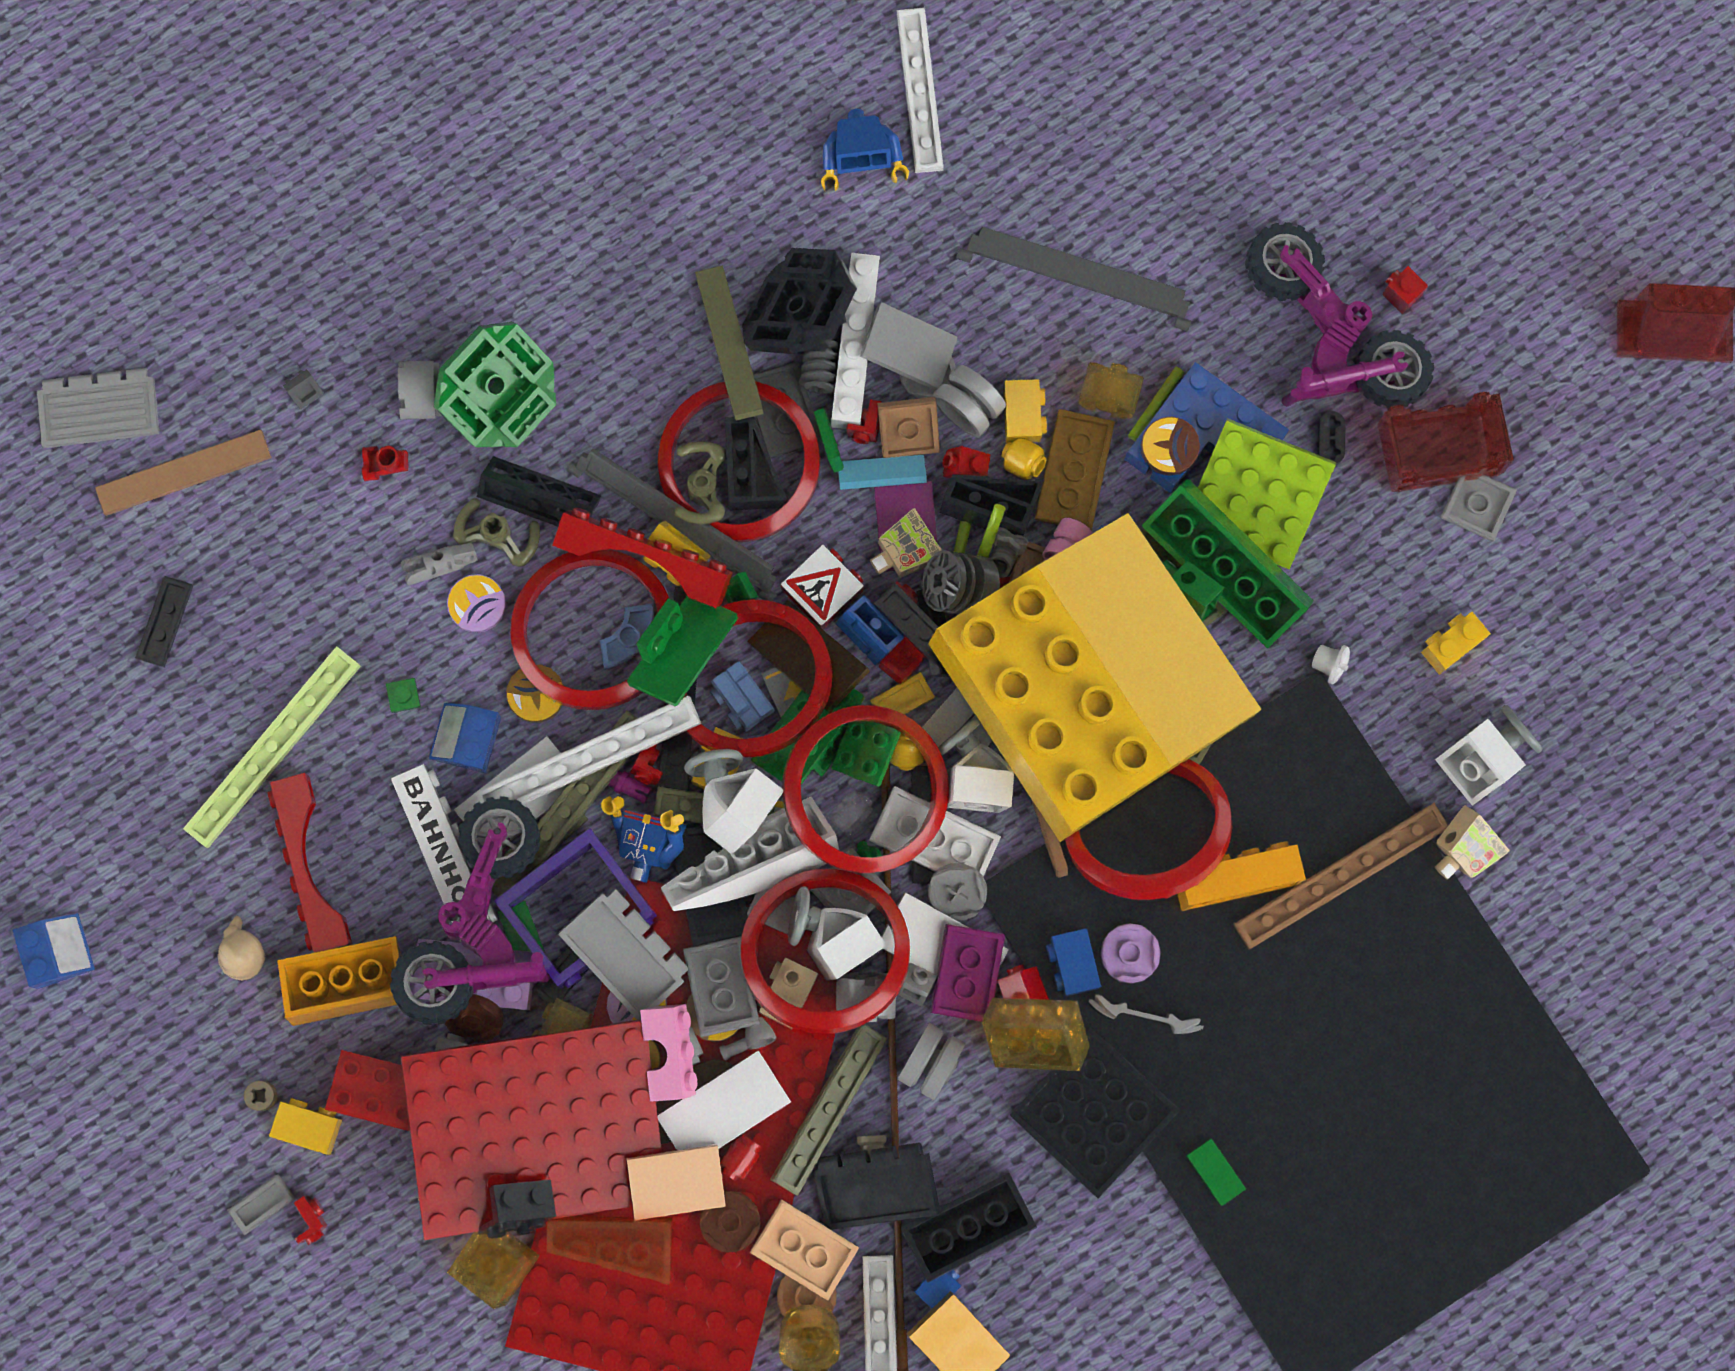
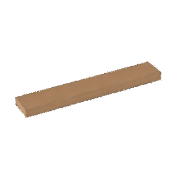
M258 430L95 487L103 513L108 516L272 457L263 431Z

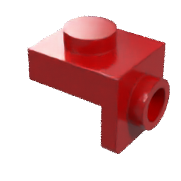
M964 446L948 449L942 463L944 468L943 477L951 478L953 474L988 476L991 454Z
M904 636L902 641L880 662L879 668L898 684L902 685L923 663L925 657Z
M303 1196L295 1201L294 1205L309 1227L308 1230L296 1237L295 1240L298 1244L306 1241L310 1245L324 1236L321 1230L326 1228L327 1224L321 1215L325 1211L315 1197L310 1199L309 1196Z

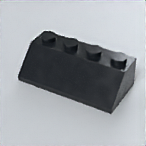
M1007 1173L940 1207V1214L918 1218L902 1226L901 1230L927 1283L1036 1229L1037 1226L1010 1173Z

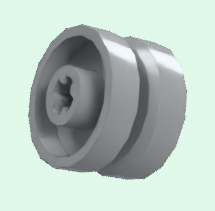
M958 365L949 375L951 385L941 384L932 394V397L936 398L937 407L947 418L967 434L980 438L989 427L988 418L996 419L1006 408V403L999 392L980 374L967 366Z
M929 1022L897 1080L912 1087L917 1083L922 1073L926 1074L927 1076L920 1087L921 1094L934 1101L942 1086L947 1085L959 1063L957 1059L966 1043L951 1036L947 1039L941 1050L937 1049L936 1047L943 1036V1031Z

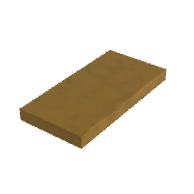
M1062 409L1058 410L1044 474V482L1035 516L1036 521L1059 525L1061 519L1072 518L1085 524L1092 531L1115 421Z

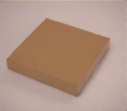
M935 397L877 403L883 458L940 453Z

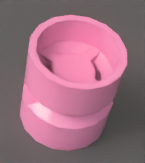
M1072 518L1061 519L1053 534L1055 539H1050L1042 554L1045 560L1051 558L1093 534V532L1078 520Z

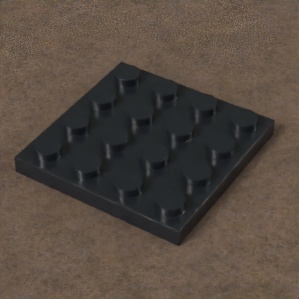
M1091 1027L1017 1106L1010 1116L1099 1199L1175 1117L1180 1109Z

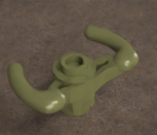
M690 442L677 448L678 456L684 457L697 452H708L711 455L704 467L690 474L687 481L690 501H694L699 506H705L708 512L695 513L682 507H677L674 514L676 517L694 524H710L720 521L724 516L725 509L716 498V474L727 458L726 450L723 446L713 442Z
M477 498L470 500L456 518L453 532L454 540L460 545L476 541L488 544L491 547L504 551L513 566H525L532 559L538 548L540 540L539 523L537 521L530 522L528 544L525 550L519 551L510 537L511 529L504 516L490 513L484 519H481L479 525L467 530L465 529L467 520L481 504ZM507 542H508L509 545L511 546V548H512L511 550H510V549L508 548V546L506 545Z

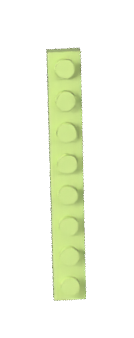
M336 646L183 829L203 846L209 848L361 666Z

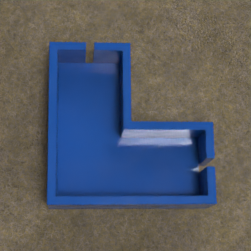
M1195 362L1128 450L1124 460L1143 474L1148 472L1150 466L1145 462L1141 452L1143 434L1151 423L1164 417L1180 418L1193 426L1198 434L1200 443L1198 457L1204 449L1212 454L1227 418L1280 440L1285 438L1289 429ZM1189 468L1181 474L1170 476L1153 470L1150 479L1171 493Z

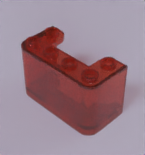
M1480 392L1472 396L1473 399L1465 407L1456 408L1455 405H1446L1433 412H1427V409L1411 412L1410 409H1405L1404 405L1388 408L1377 426L1391 492H1403L1454 484L1458 481L1459 477L1466 476L1464 481L1477 480L1482 474L1491 478L1504 473L1514 461L1500 393L1490 395V392Z

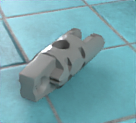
M467 543L447 546L401 562V567L403 571L408 572L405 576L406 584L413 585L458 571L478 559L473 544Z

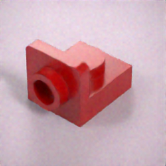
M870 399L869 407L863 409L861 416V425L864 426L847 424V435L852 437V441L859 444H868L869 441L877 442L880 429L877 403H882V401Z
M657 744L640 751L630 771L631 774L635 775L636 780L646 785H657L663 774L662 771L653 767L660 753L659 750L655 749Z

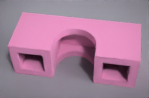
M686 1004L654 1006L640 1010L643 1041H659L667 1051L665 1065L647 1071L650 1101L680 1100L696 1095L697 1077L693 1072L692 1064L694 1047L690 1042L689 1036L691 1019L687 1012Z

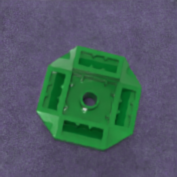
M512 321L478 326L439 369L433 407L474 447H518L556 406L553 362L521 327ZM494 378L493 385L488 388L490 380Z

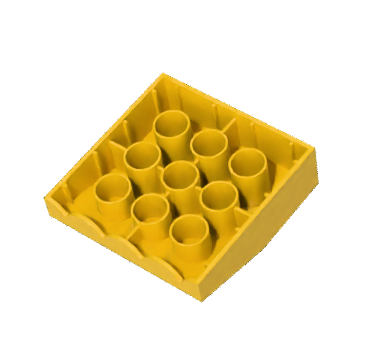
M1129 513L1045 560L936 629L928 643L1060 842L1262 710Z

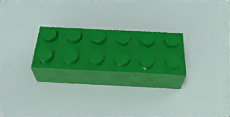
M1189 479L1185 480L1141 525L1181 565L1189 561L1222 585L1224 590L1218 601L1267 649L1309 609L1314 601Z

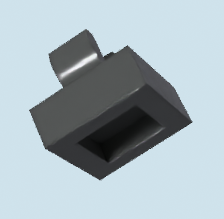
M307 369L305 371H298L299 375L292 380H285L286 384L283 385L300 410L324 394Z

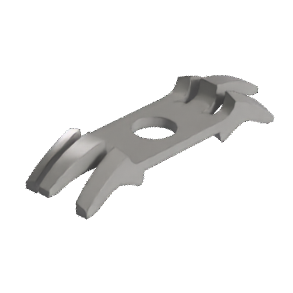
M1095 995V1001L1089 999V1003L1096 1010L1111 1019H1115L1119 1013L1148 1018L1169 1024L1173 1034L1192 1033L1204 1027L1198 1025L1201 1020L1198 1018L1181 1021L1173 1014H1167L1165 1018L1127 1009V1003L1113 1005L1100 995Z

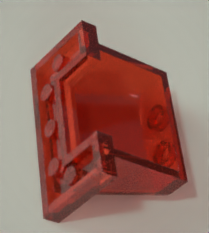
M1649 283L1634 300H1618L1617 357L1731 363L1733 361L1735 287Z

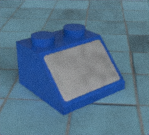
M444 703L429 760L486 773L501 716L498 712L471 705Z
M78 913L40 920L12 930L28 986L31 988L40 989L95 970Z

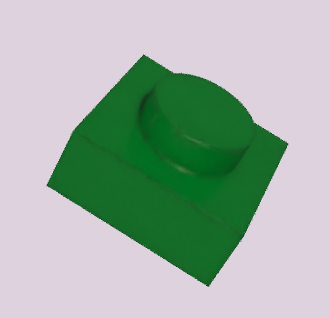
M746 572L737 573L730 579L725 594L728 604L758 598Z
M415 678L386 683L391 713L421 708Z

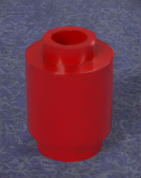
M743 1134L738 1140L735 1138L720 1160V1164L723 1165L721 1172L734 1181L738 1177L744 1180L760 1157L758 1153L762 1147Z

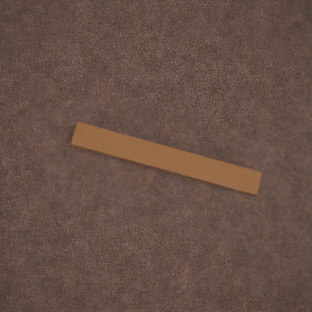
M1433 803L1233 925L1247 948L1251 949L1441 834L1448 827V823L1436 804Z

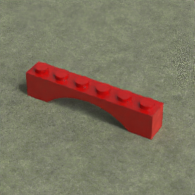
M580 508L563 512L552 546L578 556L607 549L626 550L643 555L669 571L680 583L689 598L714 608L722 604L733 571L726 569L727 565L713 559L710 562L699 559L700 555L694 551L683 549L680 552L672 549L670 542L662 539H655V542L644 538L645 534L632 528H628V531L617 528L618 523L606 518H601L600 521L590 517V512Z
M301 773L270 782L272 791H268V798L271 807L277 808L279 819L275 820L278 835L280 837L284 836L286 847L282 848L286 864H291L294 876H290V883L294 894H299L301 904L297 905V911L301 922L306 921L308 933L304 934L308 950H313L315 953L353 945L346 917L333 909L322 897L313 882L308 868L306 834L311 815L316 807L310 777L306 773Z

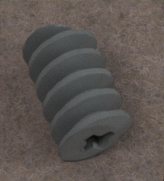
M836 333L834 338L831 339L826 352L804 351L805 354L802 359L804 364L801 367L802 375L800 376L799 383L806 390L817 394L834 393L835 387L831 383L836 382V376L832 373L837 372L838 368L835 362L838 361L839 355L835 352L840 351V344L836 342L840 339L839 334Z

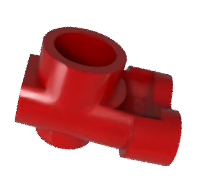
M377 446L363 447L362 476L364 481L379 480L380 476L408 471L407 450H396L392 446H384L380 449Z

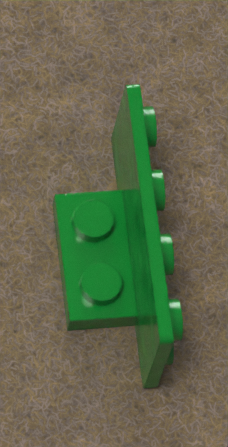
M686 596L680 606L678 602L668 598L636 643L642 660L628 678V685L672 706H678L738 620L737 613L722 606L714 608L693 600Z
M853 689L832 712L851 706H859L865 697L862 693ZM801 690L770 733L784 727L800 713L809 699V696ZM824 709L819 719L829 713ZM849 723L834 728L814 746L804 765L801 785L811 771L823 777L835 760ZM796 742L777 752L752 757L751 761L782 782L787 759Z

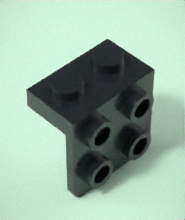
M551 1180L491 1186L489 1193L493 1219L480 1226L478 1234H488V1238L493 1239L504 1237L506 1232L516 1231L518 1236L534 1233L537 1228L545 1227L547 1221L556 1217Z

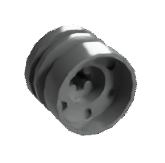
M945 550L935 553L928 561L922 581L923 596L927 605L934 611L960 614L999 590L1000 586L998 569L989 557Z

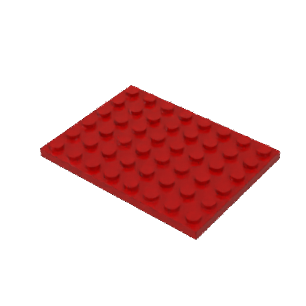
M641 1019L401 1055L424 1240L478 1232L480 1226L493 1219L489 1188L493 1185L551 1180L556 1217L552 1219L631 1207L632 1199L626 1158L662 1153L656 1101H650L647 1071L652 1070L648 1040L643 1041Z

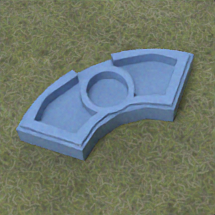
M654 603L625 607L624 620L620 628L612 636L600 640L604 670L626 663L639 652L636 643L654 619Z

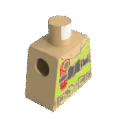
M914 508L879 538L878 544L883 552L870 559V562L878 575L893 567L901 578L926 568L932 556L942 550Z
M1464 805L1437 840L1438 847L1446 856L1435 866V869L1447 880L1457 870L1473 878L1506 855L1510 850L1480 814Z

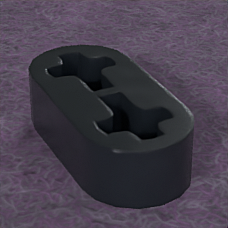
M1335 411L1323 414L1318 423L1317 454L1329 459V455L1324 454V451H1327L1330 442H1333L1334 451L1339 452V455H1336L1332 460L1336 462V466L1340 464L1345 456L1346 424L1344 417L1340 413ZM1330 418L1334 419L1335 424H1339V427L1335 428L1333 436H1330V428L1324 426Z

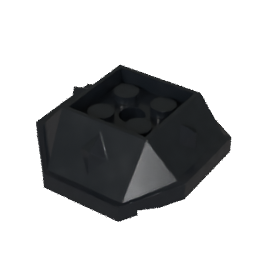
M791 248L784 256L785 260L776 265L765 277L742 324L745 337L744 344L751 351L784 353L788 355L800 351L826 352L839 326L846 322L845 313L857 287L841 256L835 250Z

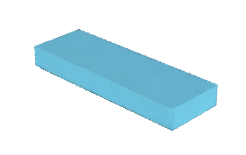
M924 455L842 461L844 468L838 471L840 490L927 483Z

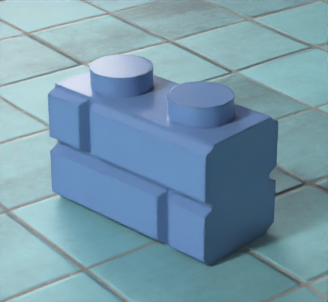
M740 661L711 681V685L714 688L710 691L711 695L719 705L726 704L731 711L727 716L736 729L742 726L745 732H747L774 712L773 706Z

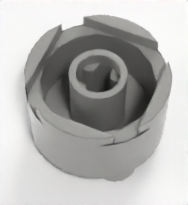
M398 361V394L401 402V408H399L400 420L436 419L437 416H442L433 407L440 369L439 363H434V361Z
M848 972L838 978L836 981V1011L849 1008L865 1000L881 985L888 973L868 972V974L858 975V972ZM896 997L878 1015V1018H896ZM877 1017L869 1022H877Z

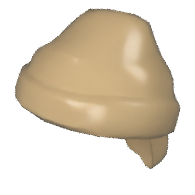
M235 916L223 932L224 938L219 946L218 962L224 974L232 979L243 981L251 979L260 972L264 965L265 953L257 937L246 930H241L242 920L239 916Z

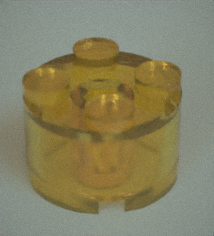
M1090 362L1088 363L1078 403L1081 407L1095 412L1097 408L1111 413L1110 417L1130 419L1136 411L1144 378L1137 374L1127 373L1128 367L1121 364L1112 363L1109 368Z
M802 1305L791 1308L786 1312L779 1329V1356L784 1365L786 1364L793 1371H827L833 1364H836L840 1356V1327L831 1309L817 1305Z

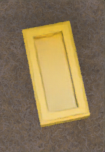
M919 672L905 680L902 685L898 684L872 698L870 703L871 705L886 707L905 715L931 701L935 696L922 673Z

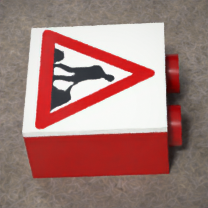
M824 545L816 550L781 583V590L807 617L822 629L829 625L864 590L862 577L854 569L849 571L842 564V557L833 548L828 550Z

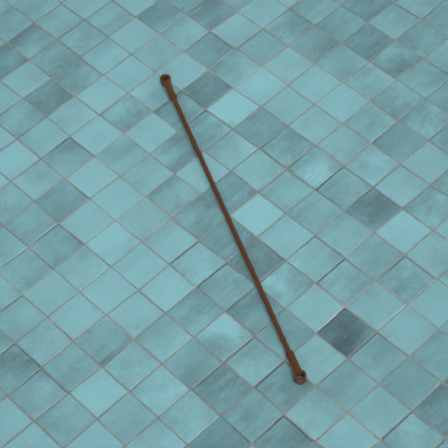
M890 763L879 786L881 788L882 811L889 798ZM883 847V855L889 854L890 850ZM890 869L883 871L884 884L891 891ZM887 951L886 973L889 972L893 961V954ZM894 1018L888 1019L892 1146L896 1147L899 1157L896 1026ZM899 1220L894 1221L897 1371H908L907 1329H905L902 1223Z

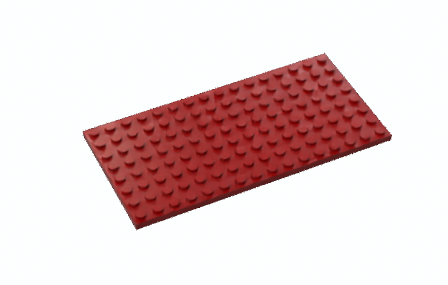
M630 878L631 882L657 915L653 919L654 924L651 925L643 936L646 938L655 931L671 948L663 958L667 960L675 953L686 964L683 949L693 947L685 909L672 910L661 890V887L665 884L650 880L646 883ZM626 892L625 899L630 905L622 913L626 916L633 909L640 913L641 910ZM764 924L759 935L756 952L759 970L768 986L771 988L774 982L770 975L777 961L783 963L786 957L818 973L802 1009L817 1012L836 1011L837 979L826 981L807 951L813 931L805 930L800 942L793 946L789 943L787 934ZM688 971L681 976L684 982L666 998L667 1005L687 1004V1000L692 994ZM603 982L590 1027L613 1024L607 1011V1001L611 991ZM756 1005L759 1017H763L771 1026L776 1035V1040L764 1047L748 1049L726 1060V1062L735 1066L759 1051L791 1101L780 1110L742 1133L762 1147L758 1153L760 1157L743 1180L738 1177L734 1181L721 1172L724 1192H739L749 1197L757 1206L760 1215V1230L750 1245L736 1252H721L711 1247L704 1239L700 1228L702 1210L635 1221L633 1206L551 1219L546 1222L545 1227L536 1229L505 1347L597 1371H750L776 1268L756 1257L750 1251L780 1201L783 1200L791 1206L793 1204L795 1195L770 1179L822 1090L836 1033L820 1034L801 1031L795 1028L790 1029L759 1014L761 1007ZM745 1028L739 1029L729 1039L718 1042L703 1040L696 1035L704 1054L699 1056L701 1062L693 1065V1067L710 1060L725 1061L719 1047L727 1046L745 1038ZM655 1040L661 1052L660 1067H663L667 1061V1051L662 1043ZM735 1139L718 1149L720 1160ZM672 1142L661 1144L662 1153L677 1151Z

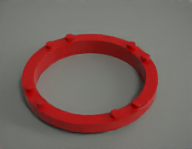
M725 381L705 387L686 399L669 419L660 440L658 473L665 496L690 512L699 513L684 499L676 483L674 474L676 444L682 430L697 412L716 401L729 398ZM756 381L760 400L768 402L784 412L798 429L804 445V469L800 483L793 496L774 514L748 524H727L718 521L710 523L711 526L736 542L763 539L776 534L790 525L810 502L820 474V448L816 433L807 415L788 395L772 386Z
M610 549L593 551L581 556L568 552L542 566L532 575L521 590L511 618L510 633L514 655L530 683L549 699L564 706L582 710H601L616 707L631 701L643 692L630 687L627 680L613 687L601 690H576L553 681L538 668L531 656L527 639V626L532 607L541 592L556 578L571 570L587 566L611 567L633 576L649 591L655 601L658 612L669 596L657 576L643 563L627 554Z
M755 599L723 605L722 607L738 615V620L733 626L749 622H767L783 626L800 636L809 646L814 656L816 669L814 686L807 703L800 713L784 727L765 736L749 739L730 738L714 733L702 724L686 732L696 742L711 751L733 749L739 751L743 757H758L777 752L796 742L821 716L830 696L832 686V664L829 652L816 627L805 616L789 606L773 601Z
M875 705L843 708L820 718L812 724L792 748L786 762L782 781V789L784 790L782 793L786 816L800 842L823 862L835 868L855 873L883 872L899 867L914 859L931 843L938 833L945 818L949 800V780L946 765L940 750L931 736L918 723L906 715ZM856 721L882 723L899 730L908 737L924 757L929 769L932 785L929 811L916 835L898 850L873 858L846 854L823 840L808 820L801 797L802 772L814 746L834 728Z
M1190 759L1167 772L1181 776L1197 785L1207 795L1215 810L1214 827L1208 841L1194 857L1184 864L1157 874L1135 875L1123 873L1105 866L1094 858L1083 844L1080 830L1065 839L1072 862L1078 871L1099 889L1128 899L1152 900L1170 898L1173 895L1197 886L1221 862L1231 840L1232 817L1230 804L1219 781L1207 769Z
M815 869L801 872L782 880L759 899L749 914L742 933V968L749 989L757 1002L780 1022L792 1028L810 1033L844 1032L864 1025L876 1018L898 995L909 968L910 939L905 919L894 900L877 884L849 871ZM803 886H806L809 890L829 887L856 893L871 902L882 913L891 929L895 948L890 970L881 985L869 997L854 1006L832 1012H817L796 1007L779 997L768 986L759 970L756 951L763 925L781 903L796 895Z

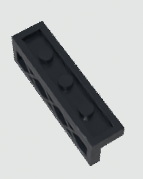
M495 456L492 457L482 472L477 492L478 498L557 527L563 512L573 511L574 508L590 512V517L592 518V514L601 499L599 494ZM497 468L503 470L508 474H500L494 472V469ZM527 479L533 481L534 484H527L522 482V480ZM555 489L560 491L561 494H554L549 492V490ZM582 499L590 502V504L587 506L576 500Z

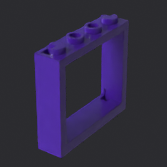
M591 828L494 900L531 952H539L543 955L544 969L557 987L561 989L565 986L570 988L575 983L582 980L581 974L589 969V967L579 958L560 973L512 908L591 848H594L639 907L641 917L650 926L654 924L653 919L657 917L656 913Z

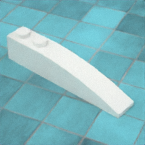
M809 797L802 800L805 813L812 827L823 840L839 850L836 834L813 798ZM784 808L766 816L757 831L733 854L725 848L718 853L712 851L705 856V861L698 867L691 866L662 886L661 890L673 911L704 907L764 891L790 876L815 870L827 863L818 859L800 842L790 826Z

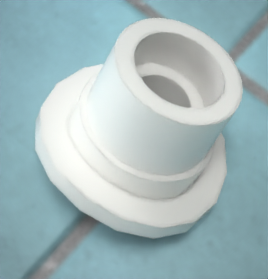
M1320 645L1313 658L1312 668L1329 676L1328 683H1336L1344 670L1347 671L1349 667L1347 665L1350 657L1349 647L1343 645L1339 650Z

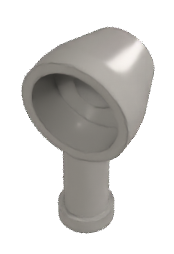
M759 1017L760 1024L745 1027V1038L727 1046L719 1047L725 1061L743 1051L758 1049L776 1040L773 1029L763 1017Z

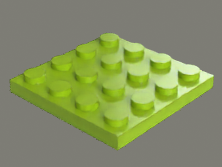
M1227 418L1198 485V489L1275 564L1290 569L1336 466V462Z

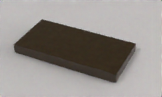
M787 600L783 605L798 611L816 627L829 652L832 664V686L824 709L830 714L864 679L870 670ZM765 622L747 642L810 697L816 672L815 660L811 649L793 631L777 624Z

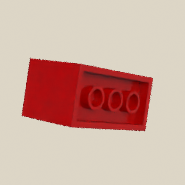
M341 1050L325 1110L410 1131L402 1065Z

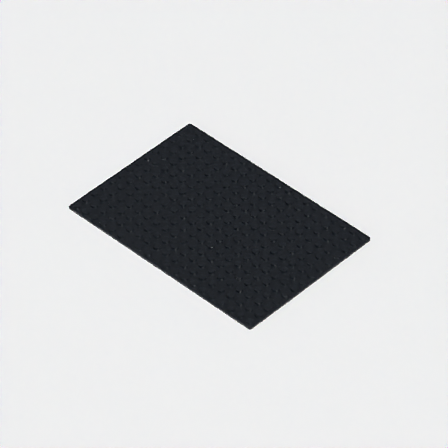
M1320 673L1312 675L1261 707L1262 710L1252 718L1213 742L1200 763L1219 781L1230 804L1232 834L1225 855L1230 854V858L1234 859L1242 851L1259 848L1261 853L1265 852L1266 848H1269L1272 844L1288 841L1289 846L1298 845L1306 880L1414 815L1411 807L1324 676ZM1166 773L1081 828L1080 837L1091 855L1111 869L1135 875L1157 874L1184 864L1203 848L1214 827L1215 810L1207 795L1197 785L1181 776ZM1065 839L1061 842L1059 841L1068 867V875L1060 878L1056 877L1046 844L985 881L987 884L986 907L1025 968L1037 966L1049 999L1047 1002L1074 1045L1091 1027L1094 1028L1180 1109L1175 1117L1142 1152L1282 1371L1353 1370L1611 1200L1650 1172L1649 1166L1456 875L1453 874L1447 880L1435 869V866L1444 857L1432 839L1251 949L1247 948L1233 924L1295 886L1181 911L1178 894L1170 898L1138 900L1119 897L1099 889L1078 871L1068 853ZM1129 923L1142 925L1148 929L1158 940L1161 952L1159 965L1153 974L1141 982L1132 984L1119 982L1111 977L1103 967L1100 956L1102 942L1107 934L1116 927ZM1087 928L1101 987L1064 997L1063 991H1057L1053 974L1058 973L1055 961L1050 962L1046 945L1051 944L1050 938L1052 936ZM1095 995H1100L1113 1005L1127 1003V1009L1165 1018L1167 1014H1173L1181 1021L1198 1018L1201 1019L1198 1025L1204 1027L1192 1033L1173 1034L1169 1024L1148 1018L1119 1013L1115 1019H1111L1096 1010L1089 1003V999L1095 1001ZM1211 1138L1246 1188V1190L1223 1206L1219 1205L1186 1157L1187 1154Z

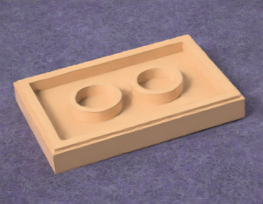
M717 1144L626 1158L635 1221L726 1206Z
M781 1200L750 1253L824 1299L829 1300L859 1247Z

